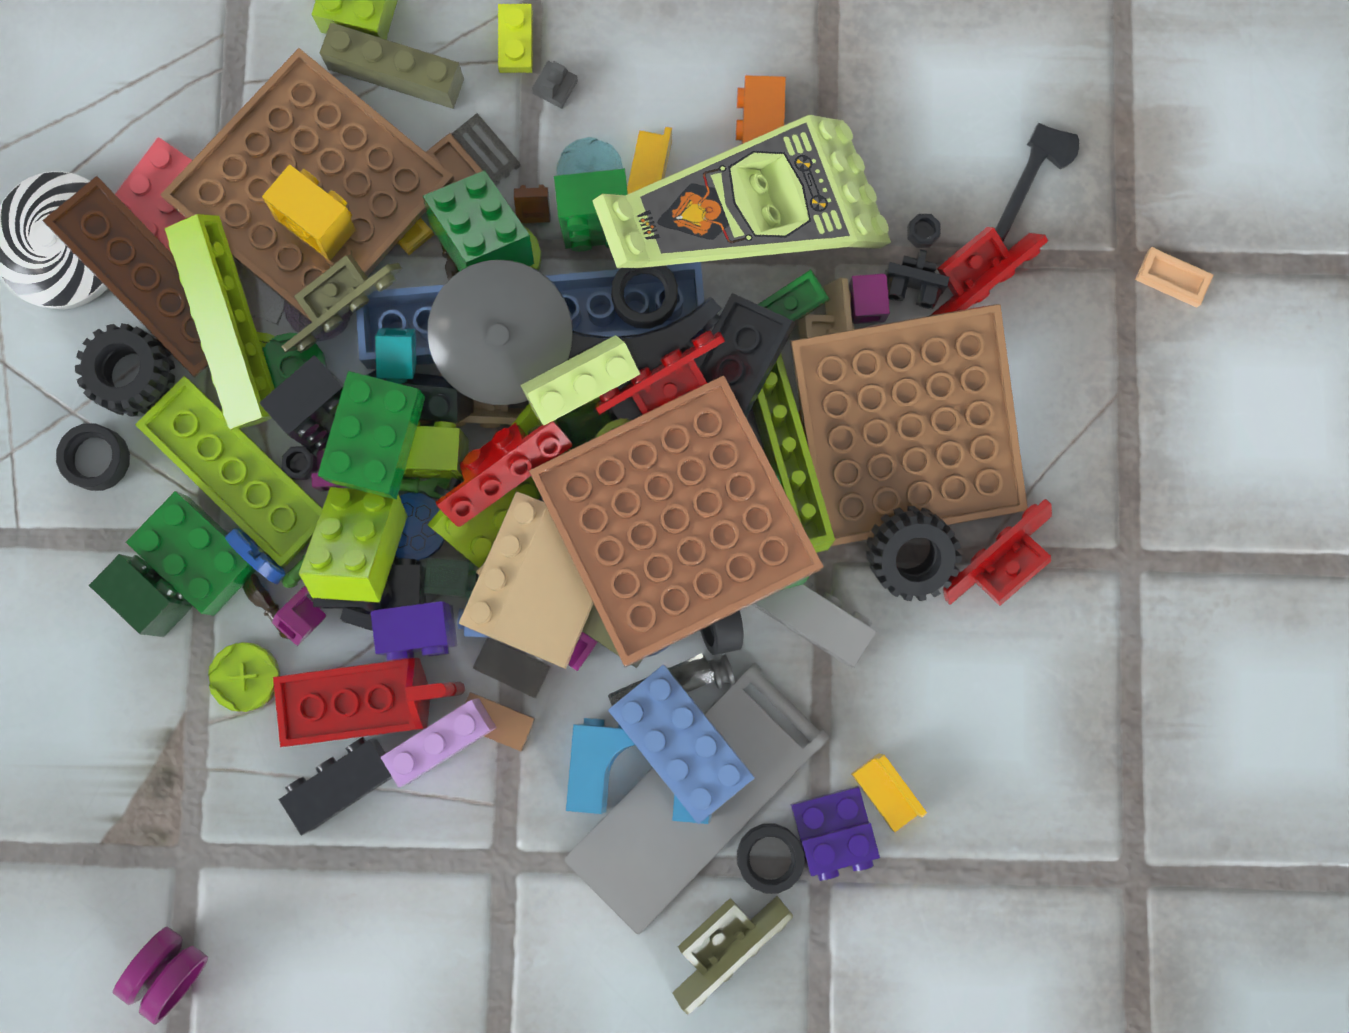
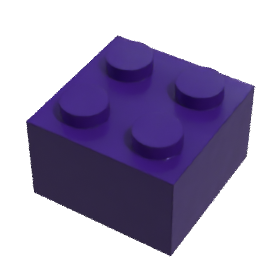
M439 601L371 611L375 654L386 655L387 661L414 658V652L422 651V656L428 655V657L449 654V647L458 646L453 605Z

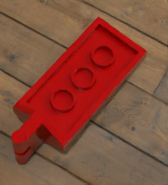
M420 658L273 677L280 747L425 729L428 727L430 699L462 695L465 691V686L462 682L428 684Z

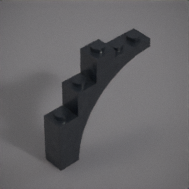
M710 296L692 312L664 327L641 334L617 337L625 342L638 370L648 367L652 371L663 364L660 359L670 352L680 349L681 353L693 347L692 338L701 329L705 332L709 331L721 319L717 313L722 308ZM573 330L572 347L568 360L611 338V336L584 334Z

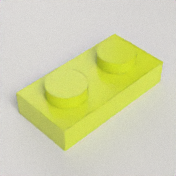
M498 4L499 73H533V10L531 4Z

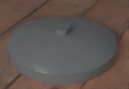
M489 260L476 263L461 270L442 287L430 310L428 342L432 358L438 370L447 382L460 393L486 404L510 405L527 401L528 399L520 385L567 361L572 347V319L561 292L544 274L520 262Z

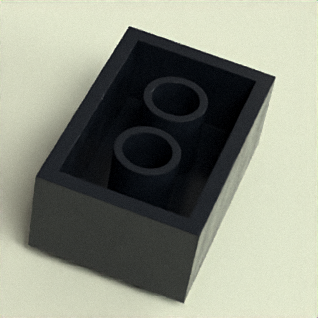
M314 355L259 404L289 437L311 452L317 449L320 451L326 448L344 384Z

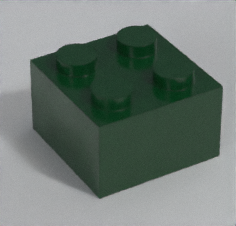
M118 554L88 585L140 635L165 637L193 607L145 560L137 555L130 557Z

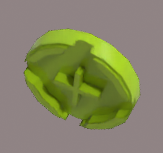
M241 642L228 645L216 654L209 666L210 692L220 705L231 711L249 712L262 708L275 695L273 677L280 676L277 660L269 650L258 644Z

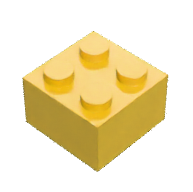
M289 164L264 193L262 198L276 221L331 261L356 231L351 220L353 215L346 208L347 202L333 190H330L328 193L318 186L320 182L305 169L299 172Z

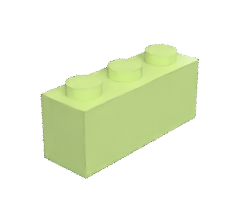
M615 335L520 386L534 413L544 426L635 378L640 373L625 342Z

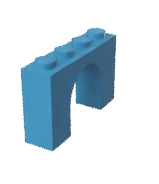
M584 718L583 724H573L566 811L593 814L607 812L611 767L615 759L624 750L635 745L619 724L618 727L604 726L605 719ZM674 794L672 821L697 823ZM710 814L700 824H709L711 822L712 814Z

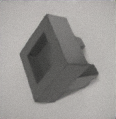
M547 61L532 87V92L534 95L562 109L578 82L577 75L569 72L565 66L555 61L553 63Z

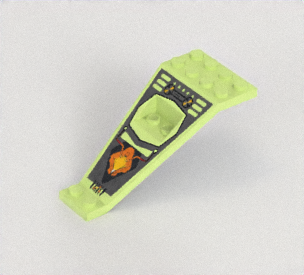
M807 115L628 195L601 194L592 200L617 268H644L842 247L882 248L891 243L888 235L889 227L887 221L880 215L876 204V193L873 187L868 184L864 174V162L856 153L852 143L853 134L850 127L843 120Z

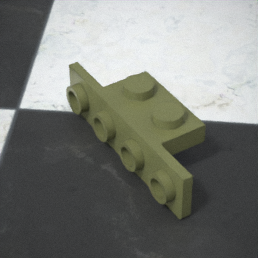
M352 255L344 256L294 296L312 323L281 347L285 352L298 350L302 353L317 343L315 336L323 330L328 333L338 327L343 322L341 316L349 310L356 312L370 301L367 296L376 289L381 292L390 287L396 281L394 275L403 268L399 263L387 264L368 278Z
M778 896L752 919L730 898L677 946L683 956L697 969L672 992L679 1006L687 1015L696 1007L701 1006L712 992L723 982L728 981L740 966L749 958L755 956L760 948L776 933L782 931L793 918V914Z

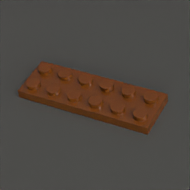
M98 176L93 178L42 220L194 378L209 366L201 348V340L195 322L190 314V306L184 287L179 279V272L173 254Z

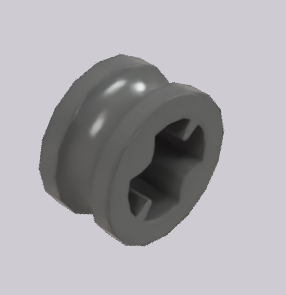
M726 654L721 655V659L718 661L713 658L709 659L711 672L718 689L723 688L724 683L735 684L733 672Z

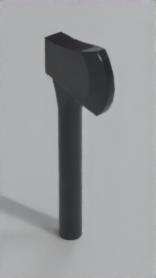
M1041 123L1035 126L1027 143L1031 147L1029 160L995 228L1003 242L1043 161L1047 158L1059 169H1062L1071 164L1077 157L1079 151V138L1077 134L1060 131Z

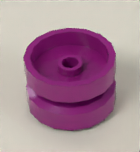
M168 926L162 928L143 946L124 970L112 992L128 1006L142 999L139 1006V1014L154 1025L168 1015L198 978L208 960V956L195 946H190L179 953L183 939Z

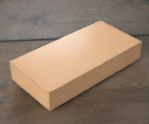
M1151 247L1147 251L1135 280L1197 308L1201 305L1214 275Z

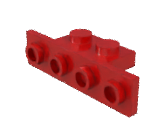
M986 227L937 268L940 275L950 277L948 288L954 296L931 315L965 310L971 305L986 299L990 294L989 290L999 282H1004L1011 278L1019 265L1024 261L1033 259L1040 253V248L1049 241L1046 235L1028 233L1008 250L995 228Z
M711 330L692 340L694 346L681 353L680 349H676L660 359L663 364L650 371L648 367L639 370L640 375L631 379V383L621 389L616 387L599 396L600 401L595 403L596 410L601 414L632 396L642 415L707 384L694 359L725 342L722 334L717 332L713 335Z
M555 421L544 426L541 425L527 436L523 429L515 422L509 428L499 430L492 440L484 446L470 451L465 456L464 460L459 463L464 482L437 500L436 505L457 527H461L531 477L529 470L560 456L572 447L571 440Z
M1044 499L1039 505H1031L1026 509L1021 517L1022 519L1013 527L1008 526L998 534L993 545L987 550L985 548L979 550L972 557L970 565L963 571H959L957 577L951 575L949 580L952 584L948 589L945 587L942 589L945 601L951 605L976 583L1001 606L1051 562V555L1036 543L1030 535L1052 517L1051 503Z

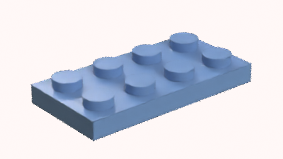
M664 664L608 709L697 824H700L755 778Z

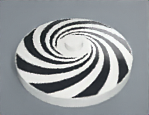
M44 172L19 183L2 201L0 205V277L22 299L46 308L71 309L93 301L107 290L105 285L42 221L90 182V180L69 172Z

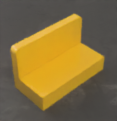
M665 126L664 135L639 130L627 186L628 194L665 178L672 145L671 127Z
M878 753L851 773L893 832L898 831L916 816L922 818L927 814L926 810L884 754Z

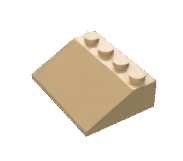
M516 491L458 624L566 669L594 603L545 503Z

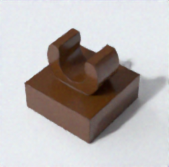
M539 184L538 188H526V185L514 188L515 213L521 223H549L551 221L548 187Z

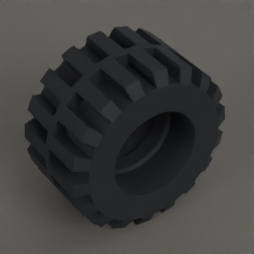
M121 323L120 328L115 324L106 325V332L97 329L93 332L95 338L93 340L86 338L82 343L86 346L84 352L78 350L76 358L81 360L79 365H75V373L82 376L76 379L79 387L85 389L83 393L87 398L122 416L126 414L130 417L138 416V411L146 414L151 409L150 406L155 405L163 394L170 390L168 388L169 382L175 383V375L170 372V370L175 369L174 361L168 358L171 355L170 352L156 338L137 326L134 328L129 324ZM130 354H137L140 361L137 376L128 385L116 388L112 379L115 365L121 358Z
M907 506V511L905 512L899 507L893 509L894 516L883 515L880 519L884 523L880 527L874 524L871 529L874 537H868L866 543L870 551H866L867 560L870 562L869 566L885 589L887 588L895 597L901 595L906 601H912L913 596L919 601L927 600L926 594L931 593L933 597L941 594L938 590L940 587L944 586L948 589L952 584L949 580L950 576L957 577L959 573L955 563H961L962 555L957 551L961 546L959 540L954 536L955 533L938 515L923 507L919 511L915 506ZM913 538L929 539L930 551L924 562L909 569L896 566L897 553L905 542Z

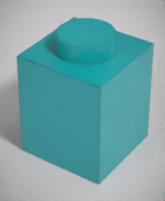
M380 328L375 336L377 378H386V381L394 383H405L408 379H413L416 372V330Z

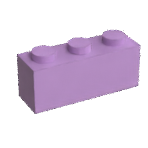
M472 699L381 756V759L398 788L411 783L497 727L480 699Z

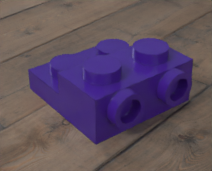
M856 786L790 804L810 876L818 875L819 881L832 879L839 876L838 869L852 866L853 871L866 870L874 866L872 860L880 858L873 829L868 821L860 787Z

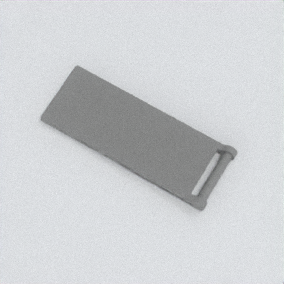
M753 663L735 684L705 713L706 717L755 778L712 813L709 824L672 821L674 793L652 767L564 859L565 863L636 934H640L830 738L823 729L819 731L760 673L762 669L756 663ZM749 683L765 696L809 740V743L803 749L743 690Z

